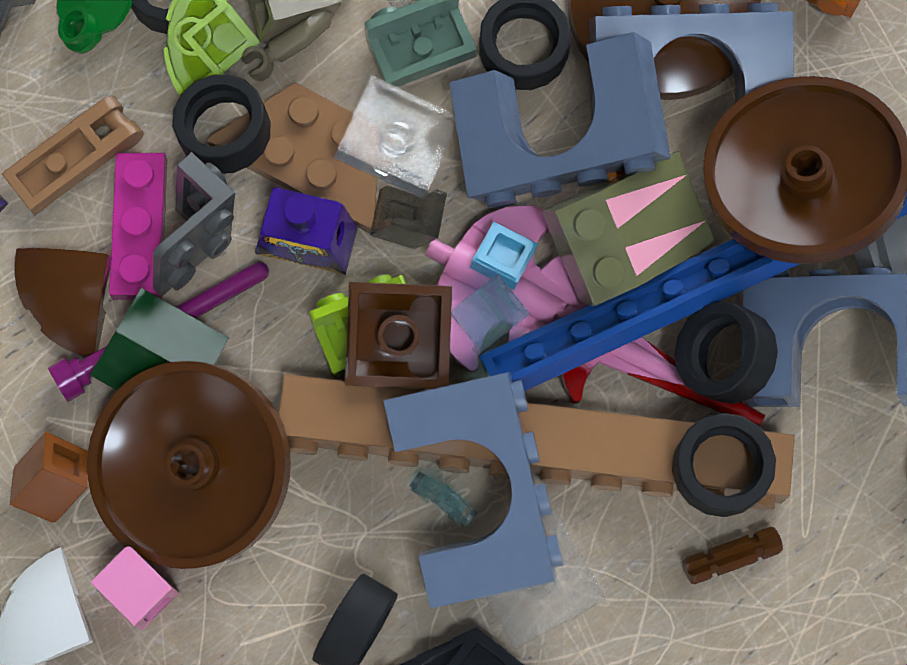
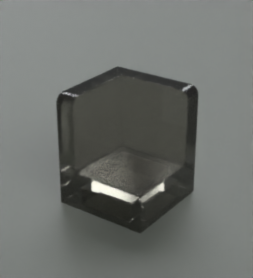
M388 185L379 189L370 236L411 249H417L438 239L447 193L436 189L422 197Z

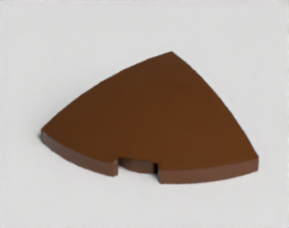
M16 249L14 274L19 298L23 307L26 310H30L34 318L41 325L40 331L52 342L76 355L88 357L97 352L106 314L102 306L112 260L110 256L104 253L66 249Z

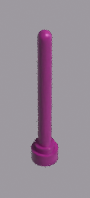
M255 262L176 308L196 319L265 280L269 275V268L263 262ZM106 347L81 361L77 357L69 362L64 358L48 367L51 376L67 402L86 393L83 388L92 383L90 380L92 376L90 374Z

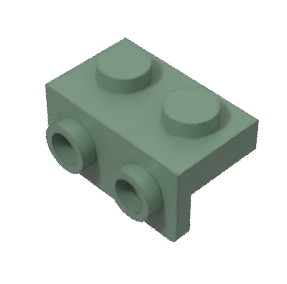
M416 0L415 3L399 9L387 7L376 12L370 20L364 23L366 42L387 91L477 56V48L458 8L459 0Z

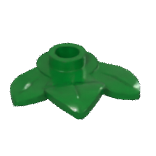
M57 0L56 10L60 18L58 34L69 50L79 54L87 53L100 42L103 34L115 30L124 21L130 11L132 0Z

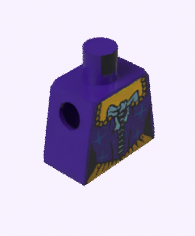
M272 188L255 254L346 275L358 227L345 206L340 202L286 189Z

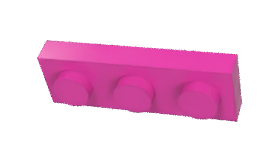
M116 153L109 290L112 300H134L141 288L162 299V296L153 289V252L165 239L168 162L165 153Z

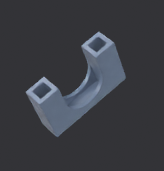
M778 3L748 4L747 13H730L729 4L700 5V14H681V5L651 6V15H632L631 6L603 7L602 16H595L589 19L590 44L635 32L651 41L653 57L667 43L679 37H696L712 43L723 52L732 67L735 79V103L761 86L794 77L793 11L778 12ZM591 76V122H592L593 116H594V111H595V94H594V88H593V82H592V76Z
M635 32L586 45L595 94L593 120L587 133L574 147L555 156L541 157L527 143L522 131L514 78L492 70L450 82L468 198L486 202L488 208L505 207L516 203L515 196L532 193V197L551 196L562 192L561 185L578 181L579 186L597 185L608 181L607 174L625 170L626 175L637 172H651L656 169L655 162L671 159L651 41Z
M880 267L864 268L860 270V275H840L838 271L831 269L812 270L809 272V276L789 277L788 273L782 272L744 290L743 307L756 313L768 322L775 333L778 349L775 370L766 386L751 399L745 400L750 407H801L802 350L808 334L826 316L839 310L851 308L875 312L894 326L897 334V396L903 406H907V273L891 274V270ZM742 329V358H741V362H742V360H743V358H744V353H745V348H746V340H745V334H744V330H743V329Z
M510 372L383 400L395 452L449 440H468L481 444L491 450L505 466L511 481L512 498L510 509L503 522L496 529L474 540L424 550L418 556L430 609L555 582V567L564 565L557 534L547 536L543 520L544 515L552 514L545 483L536 485L531 464L540 462L534 432H523L519 413L528 411V405L522 380L512 382Z

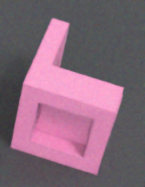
M129 546L125 547L90 582L135 627L142 631L179 594L165 578L159 575Z

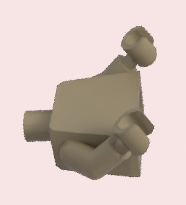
M248 0L260 43L268 42L269 47L265 50L252 46L244 51L242 61L245 64H249L257 58L264 59L262 66L253 70L249 74L250 77L255 81L266 80L273 72V61L277 59L283 62L308 47L330 27L331 20L341 6L342 0Z

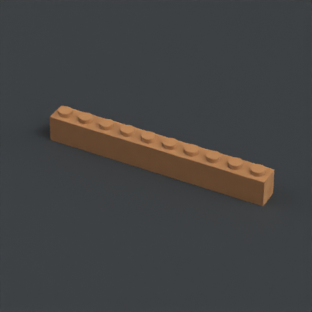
M284 374L279 417L286 431L290 452L316 455L318 448L338 450V457L354 461L368 460V454L389 456L388 463L404 467H417L419 460L439 462L440 470L453 473H468L470 466L490 468L489 475L510 479L505 466L491 450L481 444L468 440H449L395 452L383 400L424 390L398 387L347 386L345 381ZM527 403L528 411L519 413L523 432H534L540 462L531 464L533 474L541 475V482L553 485H570L571 478L591 481L592 488L603 491H621L622 484L642 487V494L653 497H672L673 491H678L672 473L674 451L686 431L696 424ZM763 431L771 440L775 453V478L766 495L750 508L771 510L775 509V503H782L791 493L795 435ZM718 435L710 437L699 445L694 454L693 469L696 479L703 488L713 494L723 496L737 494L749 485L754 474L755 464L751 452L743 442L732 436Z

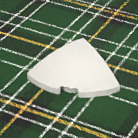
M60 547L35 561L11 586V594L0 615V665H47L51 659L93 643L77 598L80 596L63 548Z

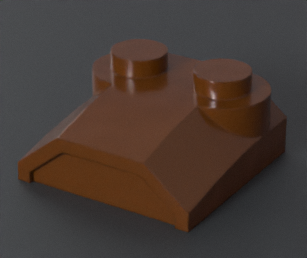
M349 282L345 385L426 389L449 386L452 286Z

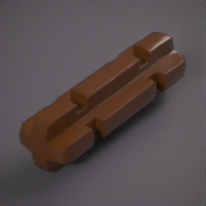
M768 527L755 532L752 538L746 535L710 548L708 554H704L702 551L686 557L683 560L684 571L691 584H698L711 579L714 573L720 576L756 563L758 557L764 560L775 556L783 551V543L776 528Z

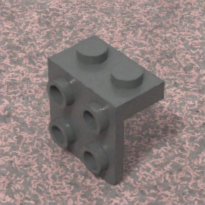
M192 152L177 164L175 210L186 222L161 242L153 252V289L160 296L166 294L171 288L177 291L184 287L192 279L196 272V267L208 256L211 259L218 257L225 251L232 240L231 231L234 219L235 192L227 185L225 177L216 166L209 162L204 164Z

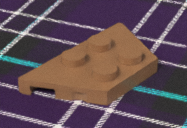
M296 82L263 102L271 121L270 140L264 153L251 166L246 168L287 190L342 203L356 226L372 234L375 229L380 127ZM249 112L212 134L207 141L209 147L224 146L236 141L246 132L249 126Z

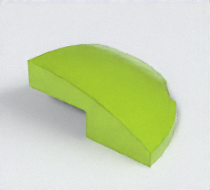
M172 0L166 16V20L169 21L167 45L163 47L168 74L179 96L198 80L210 75H224L228 68L242 58L247 48L257 46L260 43V39L228 0Z

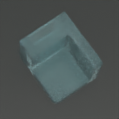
M497 274L453 308L451 315L474 343L472 350L477 356H480L523 322L530 313L500 275Z

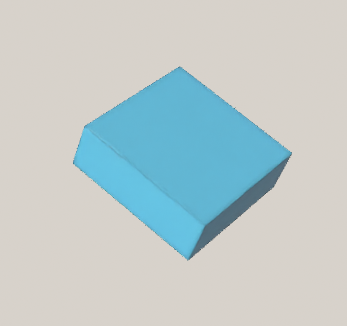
M493 222L472 259L470 268L515 290L536 251L538 243Z

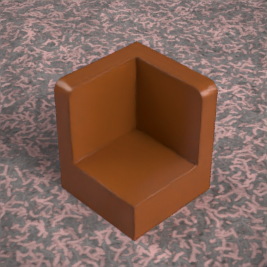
M44 432L13 469L9 505L49 522L58 521L88 487V451L48 432Z

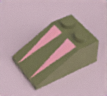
M679 151L671 153V159L655 162L656 169L651 172L623 174L542 210L579 303L591 306L601 304L641 286L716 243Z

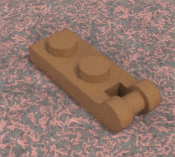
M107 96L101 99L1 173L34 216L116 156V153L134 147L142 139L144 132L135 121H128L122 114L123 107L114 96ZM107 125L112 132L101 140L94 131L101 126Z

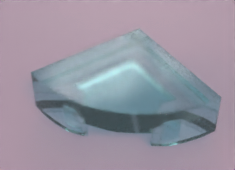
M419 472L409 485L412 488L411 491L426 503L430 501L436 504L448 515L449 519L461 526L465 525L468 527L478 513L448 485L424 473Z

